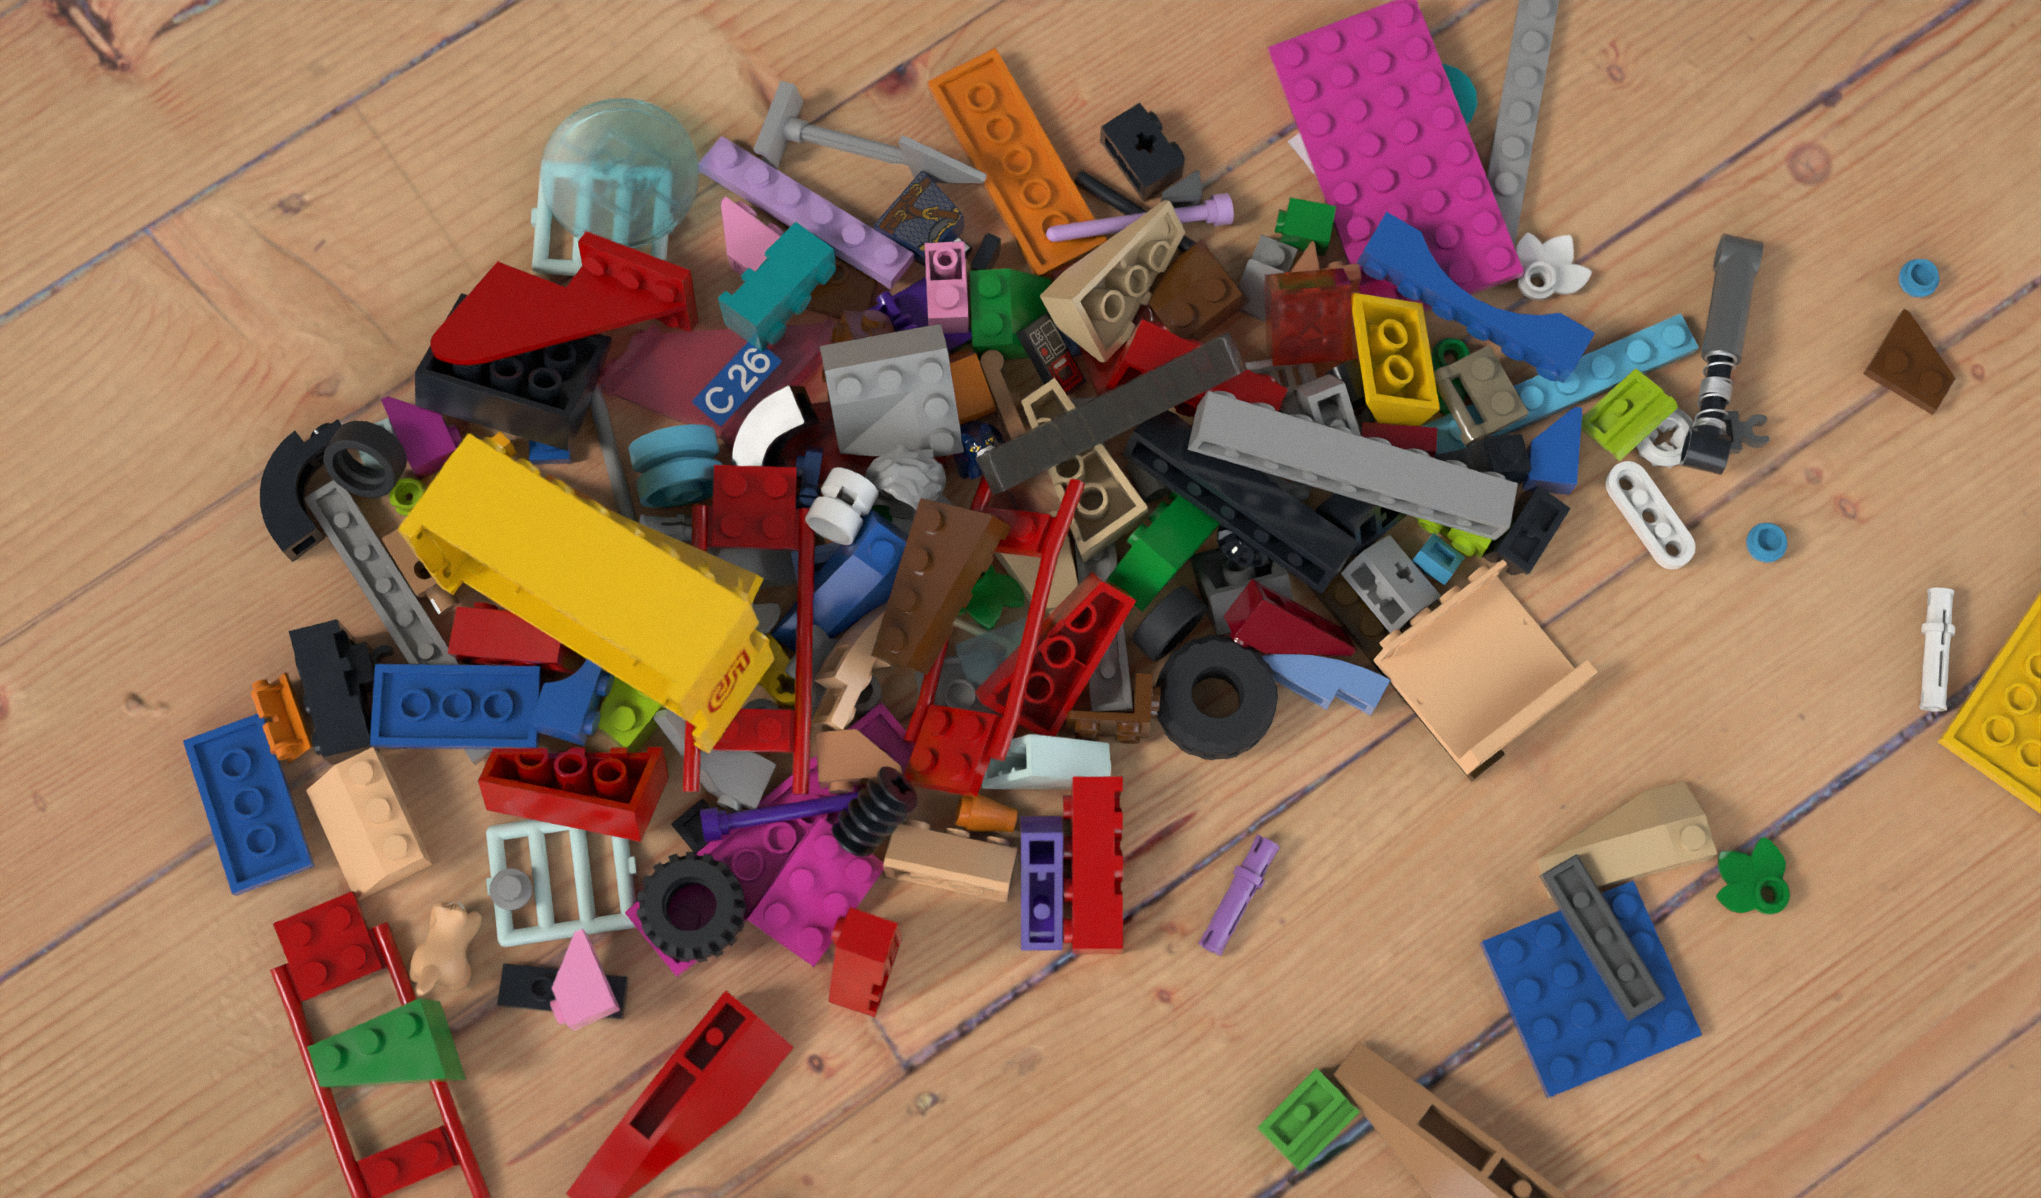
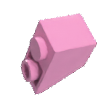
M725 196L721 201V209L730 268L740 275L749 267L756 271L767 258L764 256L765 251L784 232L772 223L766 226L756 219L757 214L746 203L742 201L734 203Z
M964 241L925 243L928 326L941 324L943 334L968 333Z

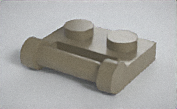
M1490 345L1449 366H1444L1434 371L1436 388L1462 432L1460 438L1465 447L1483 440L1485 436H1491L1526 418L1529 414ZM1459 378L1484 423L1475 424L1453 386L1452 380Z

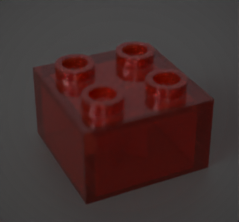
M1343 268L1264 275L1266 349L1273 366L1352 360L1351 283Z

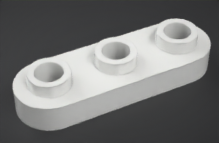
M1624 461L1615 465L1609 472L1605 483L1606 490L1611 499L1660 566L1673 570L1685 566L1695 553V541L1642 466L1631 461ZM1619 480H1628L1631 483L1632 489H1622L1619 485ZM1650 512L1653 514L1655 522H1646L1642 517V513ZM1666 545H1674L1678 550V555H1669L1665 549Z

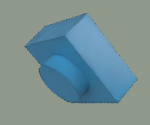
M1432 534L1412 562L1419 566L1428 577L1436 579L1445 585L1465 559V556L1437 535Z

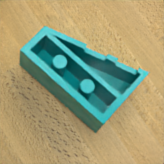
M797 222L765 251L764 256L767 258L756 271L749 267L741 275V279L745 283L733 295L725 290L718 297L725 325L761 352L769 344L775 345L783 337L787 329L785 324L794 313L800 315L806 309L812 298L811 292L819 283L821 285L827 283L836 270V265H834L836 263L834 249Z

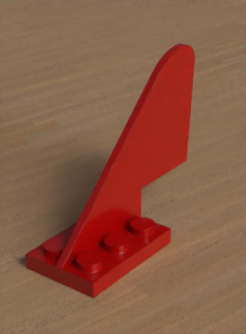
M585 231L578 240L582 266L567 287L497 261L432 335L430 340L431 349L434 356L441 361L458 365H475L652 319L659 320L668 327H677L691 333L699 322L691 270Z

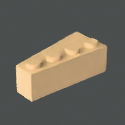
M1053 378L1021 402L1060 503L1070 479H1077L1085 484L1070 524L1072 534L1085 563L1148 519L1150 514L1146 504L1059 383Z

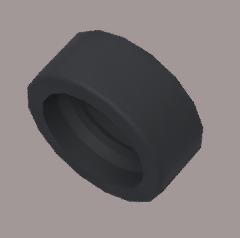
M354 420L343 424L336 431L324 451L323 462L332 479L348 492L362 497L378 498L389 494L395 487L406 468L407 455L403 445L395 435L382 426L368 421ZM347 449H357L369 454L379 462L384 470L372 469L362 465L352 457Z
M1181 585L1168 594L1145 617L1134 632L1132 642L1153 662H1158L1173 651L1189 635L1206 613L1207 606L1188 587Z

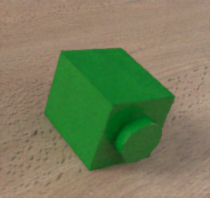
M1290 197L1287 210L1279 209L1274 233L1282 234L1280 242L1294 247L1300 252H1305L1310 243L1314 241L1316 254L1325 256L1330 242L1336 206Z

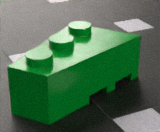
M1174 491L1168 497L1172 503L1168 505L1163 501L1149 516L1148 520L1152 524L1147 527L1142 523L1129 537L1127 542L1132 547L1106 579L1130 594L1136 600L1134 606L1141 612L1149 606L1160 590L1173 579L1177 571L1197 552L1220 525L1219 522Z
M419 998L308 1047L320 1087L343 1089L466 1080L441 1001Z

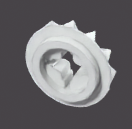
M1677 408L1636 446L1639 451V457H1644L1650 461L1652 466H1667L1669 469L1680 464L1685 436L1688 429L1694 426L1692 419L1684 411ZM1676 428L1670 439V443L1673 446H1669L1666 442L1661 445H1654L1655 439L1659 435L1656 429L1664 433Z

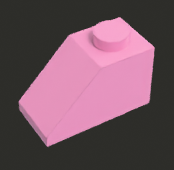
M583 929L574 932L552 986L556 999L551 1001L550 1005L559 1025L566 1023L568 1028L576 1031L620 1011V1008L588 933Z

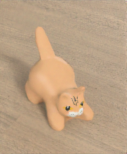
M457 901L446 905L438 903L433 906L426 939L413 953L409 971L411 979L417 983L416 993L418 996H424L430 992L435 984L447 986L451 991H459L470 982L472 971L471 966L467 963L466 950L481 927L482 915L478 911L473 910L467 914L464 906Z

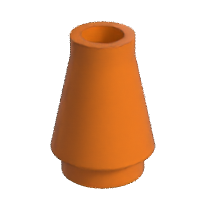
M978 794L977 797L960 795L955 815V825L964 827V831H1004L1013 833L1018 810L1007 807L981 794Z

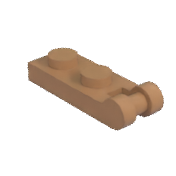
M988 350L981 356L980 365L996 406L995 412L1017 466L1032 461V447L1037 446L1036 438L1030 424L1023 425L1020 420L1018 411L1022 410V405L1015 388L1008 389L1004 381V357L996 350Z

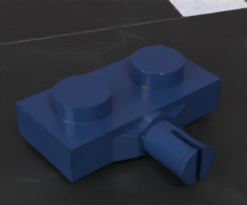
M808 446L806 456L798 455L796 479L802 481L800 494L796 495L795 509L811 508L815 499L820 496L818 483L824 448Z

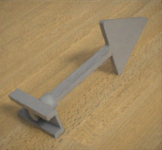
M784 81L779 83L753 149L755 153L764 155L762 161L776 170L790 140L797 143L806 141L891 164H904L909 166L914 178L922 170L934 183H984L987 176L979 170L901 135L898 142L901 148L899 149L896 146L810 125L807 120L798 118L804 101L795 84Z

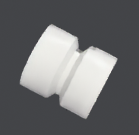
M833 468L821 488L824 497H817L805 519L809 527L824 538L842 545H850L854 542L863 525V520L860 516L869 514L879 494L875 485L860 474L844 468Z

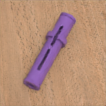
M1256 835L1251 849L1241 866H1236L1232 874L1235 877L1213 915L1208 928L1198 942L1201 947L1213 954L1215 952L1218 956L1223 954L1227 942L1236 929L1257 888L1261 889L1265 883L1263 877L1266 870L1280 849L1277 844L1265 837L1263 839L1262 836Z

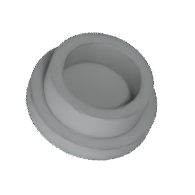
M514 868L504 869L493 877L489 889L492 901L501 909L508 911L517 910L529 901L532 894V884L524 872Z

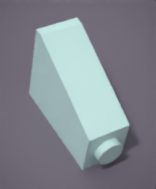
M1035 734L1012 739L1005 761H999L991 757L982 782V788L1071 790L1073 776H1111L1109 743Z

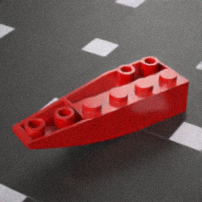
M725 990L616 1125L566 1192V1195L570 1198H630L740 1115L794 1047Z

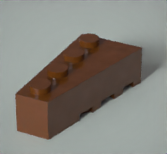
M920 498L871 656L891 666L928 675L954 629L952 624L962 607H967L973 596L970 593L982 571L987 572L994 559L991 555L1001 539L1005 540L1012 527L994 515Z

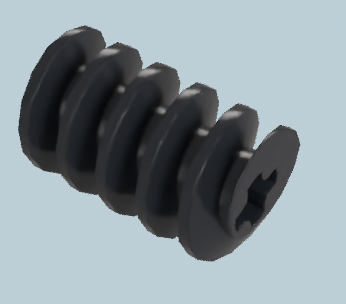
M889 766L881 767L877 772V777H872L867 783V787L862 788L858 792V798H853L848 803V808H843L838 814L839 822L833 824L831 828L837 842L847 852L858 857L872 855L878 846L887 839L888 835L894 832L897 825H900L907 815L911 814L917 807L918 799L915 789L910 781L898 770Z

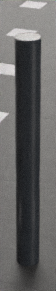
M1084 170L1079 172L1074 181L1076 185L1125 216L1148 212ZM1184 235L1177 249L1185 253L1196 242Z

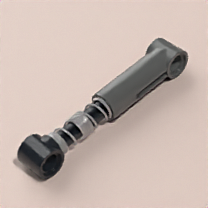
M1725 233L1722 234L1719 240L1713 264L1715 278L1701 355L1708 365L1703 369L1705 378L1700 384L1699 400L1697 402L1700 412L1695 416L1694 426L1688 429L1682 447L1680 465L1683 467L1719 475L1723 474L1731 449V436L1725 432L1726 424L1723 422V418L1728 416L1725 406L1731 400L1733 388L1731 386L1733 381L1730 379L1731 370H1734L1736 365L1741 363L1754 279L1763 254V242Z

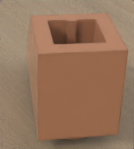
M857 729L815 733L818 780L821 789L828 788L830 794L850 793L854 791L853 786L867 785L872 777H877V772L884 766H889L902 773V768L896 761Z

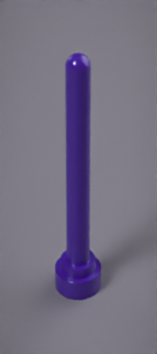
M858 792L728 814L726 810L718 811L717 807L702 809L700 814L705 842L722 840V836L729 835L730 830L840 812L843 808H848V803L853 798H858Z

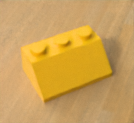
M1353 293L1350 296L1367 406L1378 423L1421 426L1440 410L1423 303Z

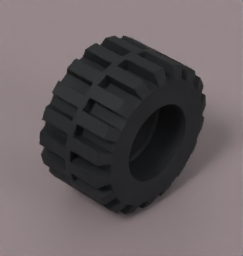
M686 852V856L679 857L677 853L668 856L670 861L663 865L661 862H658L653 867L655 872L651 876L646 875L642 881L645 886L642 892H638L637 901L640 903L637 914L638 919L642 923L641 928L651 942L671 958L675 957L682 962L688 963L690 960H697L698 963L705 962L708 957L713 955L717 958L724 953L722 950L728 945L733 946L737 941L735 938L739 931L742 932L745 925L743 918L744 915H747V905L744 901L743 889L728 866L722 861H716L711 855L704 853L703 856H700L696 852ZM698 884L708 887L715 895L717 901L716 911L710 922L694 931H683L674 926L668 916L669 903L674 894L688 885Z

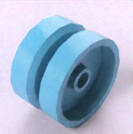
M698 424L672 426L645 434L634 440L628 447L634 471L642 473L636 480L639 500L643 506L649 508L680 507L713 497L714 465H722L721 462L714 460L720 452L714 428Z

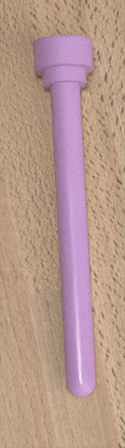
M1228 193L1211 195L1210 199L1204 200L1202 205L1174 208L1181 223L1205 220L1207 224L1213 223L1214 226L1232 224L1233 206ZM1145 213L1051 226L1048 228L1046 235L1050 241L1057 242L1119 233Z

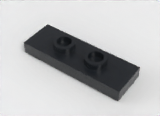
M503 963L497 1005L499 1007L553 1012L550 1002L556 998L552 986L559 969ZM605 974L620 1011L604 1018L623 1020L629 978Z

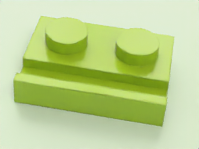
M1635 368L1582 417L1581 430L1606 451H1610L1618 461H1621L1678 408V405L1673 397L1666 395L1663 389Z

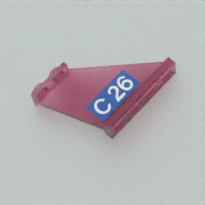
M828 318L824 323L787 325L783 337L775 345L769 344L763 352L731 329L692 331L691 333H660L659 328L652 324L646 331L640 330L632 337L628 344L629 349L619 360L614 358L603 368L599 383L603 392L609 398L614 395L685 425L698 424L714 428L716 437L722 439L724 445L733 451L735 439L741 425L749 413L762 400L789 385L800 386L823 362L820 346L831 344V333L835 323Z

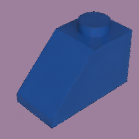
M1573 407L1530 442L1526 450L1532 470L1522 481V490H1529L1539 485L1549 493L1571 494L1577 485L1582 407Z

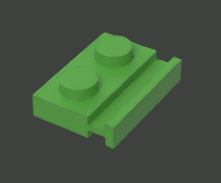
M1315 1068L1256 1129L1300 1173L1360 1111Z

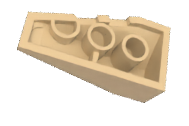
M1162 201L1069 267L1040 295L1056 327L1100 362H1106L1131 336L1136 326L1132 323L1141 305L1147 306L1152 296L1149 292L1158 272H1165L1185 234V230L1170 201Z

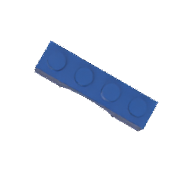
M587 659L583 666L572 676L561 681L544 683L530 721L538 733L585 746L588 735L593 736L598 728L600 712L597 709L602 696L607 697L609 695L614 675Z

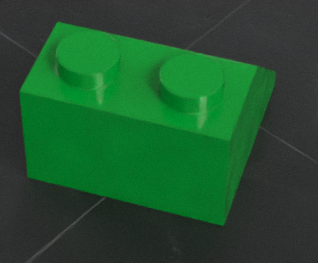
M1010 268L970 271L973 350L977 354L979 361L981 356L988 350L1000 352L1004 360L1029 358L1015 333L1038 316L1048 312L1040 295L1052 284V279Z

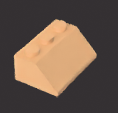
M374 747L336 764L306 790L351 891L355 892L358 901L433 865L387 763Z
M910 819L906 820L905 825H897V828L892 833L883 866L886 878L1007 903L1018 849L1010 847V841L998 837H987L986 842L970 839L971 833L954 828H947L946 833L929 830L930 824Z

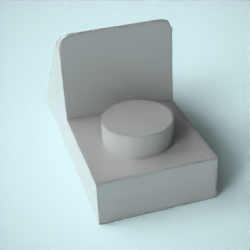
M1261 235L1252 258L1248 260L1239 284V288L1250 302L1238 310L1239 312L1266 323L1268 322L1278 299L1282 283L1288 276L1298 249Z

